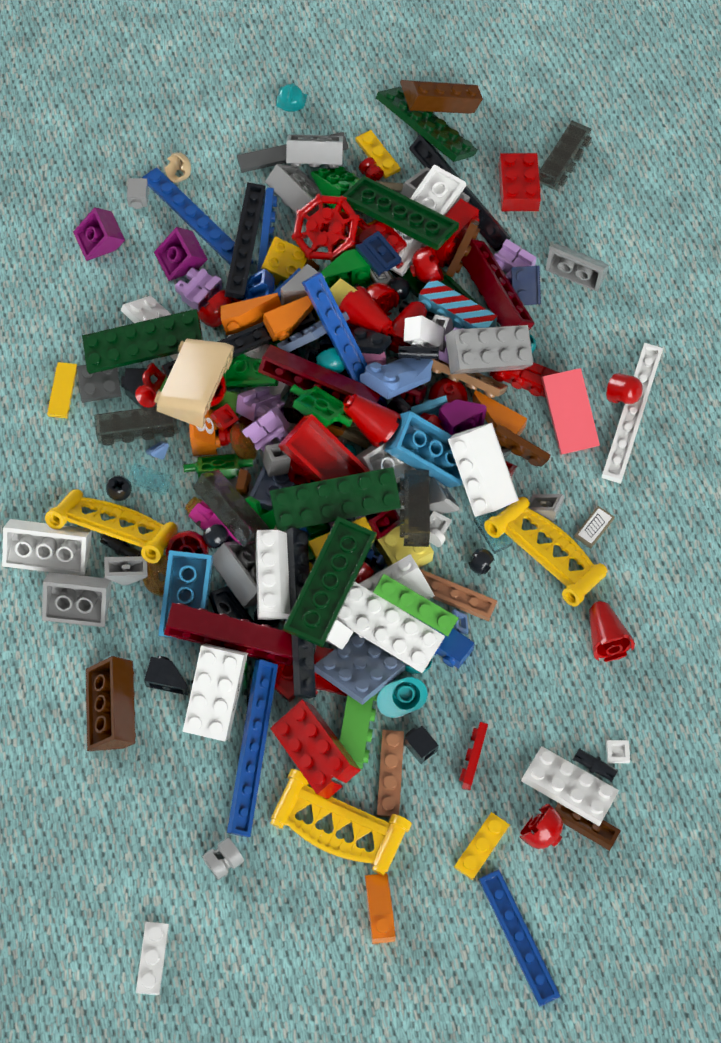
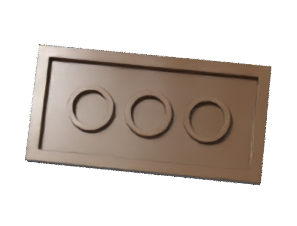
M432 359L431 371L441 374V372L448 374L449 379L456 382L461 380L466 383L465 386L477 390L479 388L488 397H499L508 388V385L481 373L450 374L448 363Z

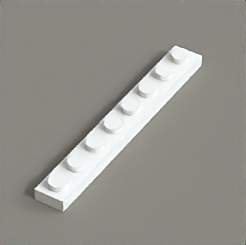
M647 343L643 345L634 374L643 385L642 396L636 403L624 405L601 478L620 484L622 482L663 351L661 347Z

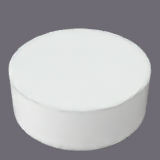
M430 527L424 534L425 539L436 547H441L445 542L444 534L437 528Z

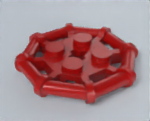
M319 193L300 210L297 209L294 232L291 237L305 254L306 259L330 260L333 262L351 246H355L360 215L355 213L345 196H325ZM324 203L337 204L334 209L324 207ZM317 205H319V210L316 211L313 215H306ZM342 208L347 213L349 218L343 219V217L340 215V211L342 210ZM305 219L307 220V229L305 232L301 233L303 220ZM325 224H330L328 232L322 231ZM347 225H350L349 234L346 237L344 230ZM310 238L313 243L311 248L308 247L303 239ZM342 240L345 241L335 250L333 249V247L340 243ZM326 247L328 252H318L317 249Z

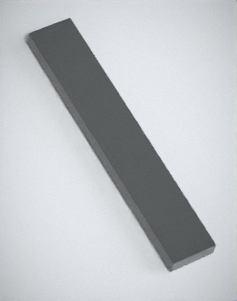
M344 132L326 135L343 136V150H348V143ZM287 144L237 155L241 173L286 163Z

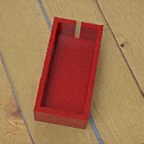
M313 414L304 416L278 445L314 482L370 471Z
M303 699L270 727L288 755L319 796L329 799L342 787L340 782L332 779L333 777L347 783L361 771L316 708Z

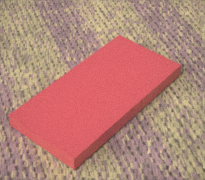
M581 368L541 377L560 455L600 446Z

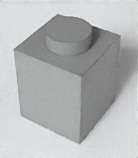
M128 178V207L135 209L147 207L149 192L147 179Z
M280 443L265 446L262 462L269 477L289 473L291 459L278 447Z

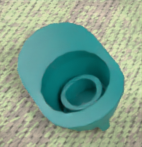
M295 83L284 87L281 86L276 106L288 112L298 111L304 108L308 94L302 93Z
M407 677L387 684L380 690L377 696V707L382 714L392 718L416 711L427 700V688L418 678Z

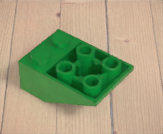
M341 166L334 169L320 168L319 171L311 172L319 190L325 196L340 197L360 179L354 173L348 172L346 168ZM328 204V206H330V207L333 208V209H334V208L336 207V205H337V204Z
M356 248L343 252L320 272L325 277L329 289L340 278L347 283L349 282V285L355 289L358 286L364 288L370 286V266Z

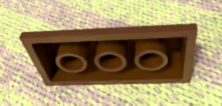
M415 80L400 81L410 111L470 114L475 113L483 100L478 85Z
M111 656L86 668L87 751L124 749L136 743L133 661Z

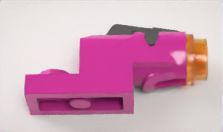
M193 497L185 506L188 517L202 531H205L214 524H221L227 529L232 539L240 545L249 541L256 533L251 531L249 526L226 506L216 511L215 508L197 497Z

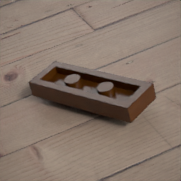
M472 219L446 275L453 278L455 272L459 274L464 264L460 261L463 255L468 256L472 248L469 243L472 238L476 240L480 231L477 228L479 225L478 221Z
M500 424L494 428L500 446L508 448L514 455L523 457L533 466L542 467L548 462L551 454Z
M560 803L555 807L562 818L563 824L605 849L611 850L621 832L620 829L604 820L598 826Z

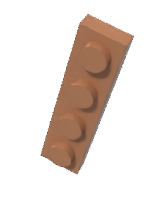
M420 569L435 595L432 597L433 599L486 621L490 620L497 600Z
M382 730L377 817L390 818L392 814L399 815L404 731Z

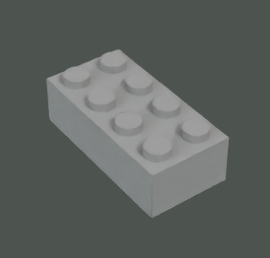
M528 325L455 329L445 335L450 374L521 370L533 365Z

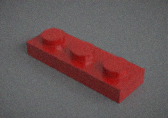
M480 722L479 727L473 729L471 740L474 741L473 749L468 748L465 761H469L467 769L462 768L459 781L463 782L462 789L471 790L488 728L487 723Z

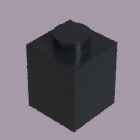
M420 726L418 729L412 728L405 735L404 745L420 764L438 751L439 745L423 726Z

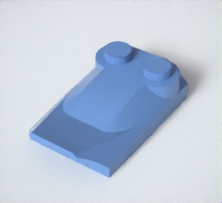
M401 358L383 366L378 362H372L366 366L365 373L360 374V382L388 400L431 381L433 360Z

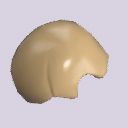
M173 153L167 158L170 162L165 167V172L171 182L178 183L188 179L190 176L191 163L185 154ZM177 170H181L184 173L181 177L175 174Z

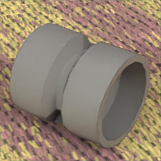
M228 837L217 845L216 850L211 849L202 855L205 864L217 880L227 875L229 868L235 869L244 862L239 850Z

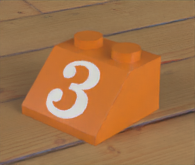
M209 409L205 415L206 422L203 428L189 424L193 456L217 455V448H221L219 436H216V430H219V427L210 417L214 412L212 409Z

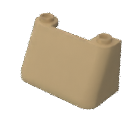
M188 338L185 342L181 341L178 348L179 355L162 392L158 391L154 402L157 403V411L203 428L206 422L205 415L211 407V401L222 376L226 373L227 369L229 370L232 363L234 346L222 342Z

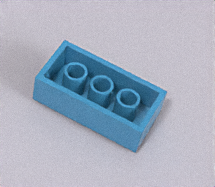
M411 411L400 414L401 419L397 418L396 421L399 426L387 441L384 451L430 478L434 477L446 487L451 488L462 485L463 482L448 442L452 435Z
M169 550L158 636L175 638L164 635L172 603H184L188 607L207 610L213 565L212 555Z

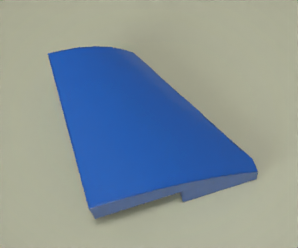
M266 269L250 276L247 281L244 300L273 294L275 278Z

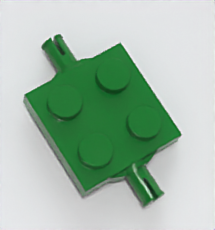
M295 384L291 387L290 392L299 396L294 401L293 407L299 410L301 414H313L326 428L336 421L341 422L347 427L352 424L353 420L344 415L346 413L343 410V402L317 386L309 390H303Z
M238 453L198 457L196 463L183 464L184 473L196 471L198 479L205 481L221 477L232 479L239 475L241 467H254L253 458L241 459Z

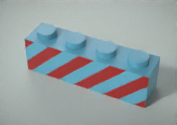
M431 278L419 293L418 301L425 305L427 311L429 310L436 315L451 318L453 326L456 328L496 327L497 315L434 278Z

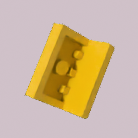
M275 236L263 262L262 269H266L274 274V285L278 286L281 280H287L298 268L302 269L307 259L300 247Z

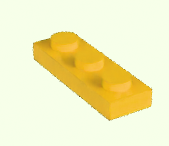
M372 130L356 137L355 141L368 157H373L377 162V166H380L384 171L383 177L385 179L401 171V167Z
M491 812L454 868L473 880L510 824Z

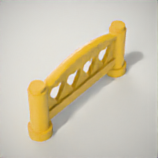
M79 489L71 490L56 507L51 508L45 515V521L52 529H61L68 521L142 547L141 555L149 563H157L162 558L170 539L178 532V527L174 522H168L164 525L160 524L156 520L133 509L103 500L86 498ZM82 507H88L90 510H96V512L84 514L82 513ZM100 514H107L115 518L104 521L101 519ZM125 520L127 523H133L134 525L121 527L119 521ZM138 527H145L153 531L141 534Z
M518 497V501L507 506L497 516H491L485 521L484 528L491 537L499 538L505 533L552 573L553 576L560 580L566 586L562 591L563 599L570 606H578L584 600V596L608 572L605 565L601 563L594 565L581 547L560 527L529 509L530 502L526 497ZM523 519H528L537 529L522 530ZM538 532H543L546 537L552 540V543L538 544ZM554 545L559 546L568 556L553 557ZM569 559L576 560L577 564L583 567V570L569 571Z
M291 769L287 776L289 781L271 816L270 824L279 829L287 825L315 847L337 857L370 863L373 865L372 871L384 876L385 872L389 870L405 832H409L412 823L396 814H392L389 822L333 797L326 799L319 796L313 788L308 786L309 783L301 771ZM311 804L313 822L305 824L303 820H297L295 818L296 813ZM332 813L333 832L328 834L324 832V829L318 830L315 827L316 823ZM352 822L354 840L351 843H347L344 838L338 839L336 832ZM372 832L374 850L367 852L365 848H358L356 842Z

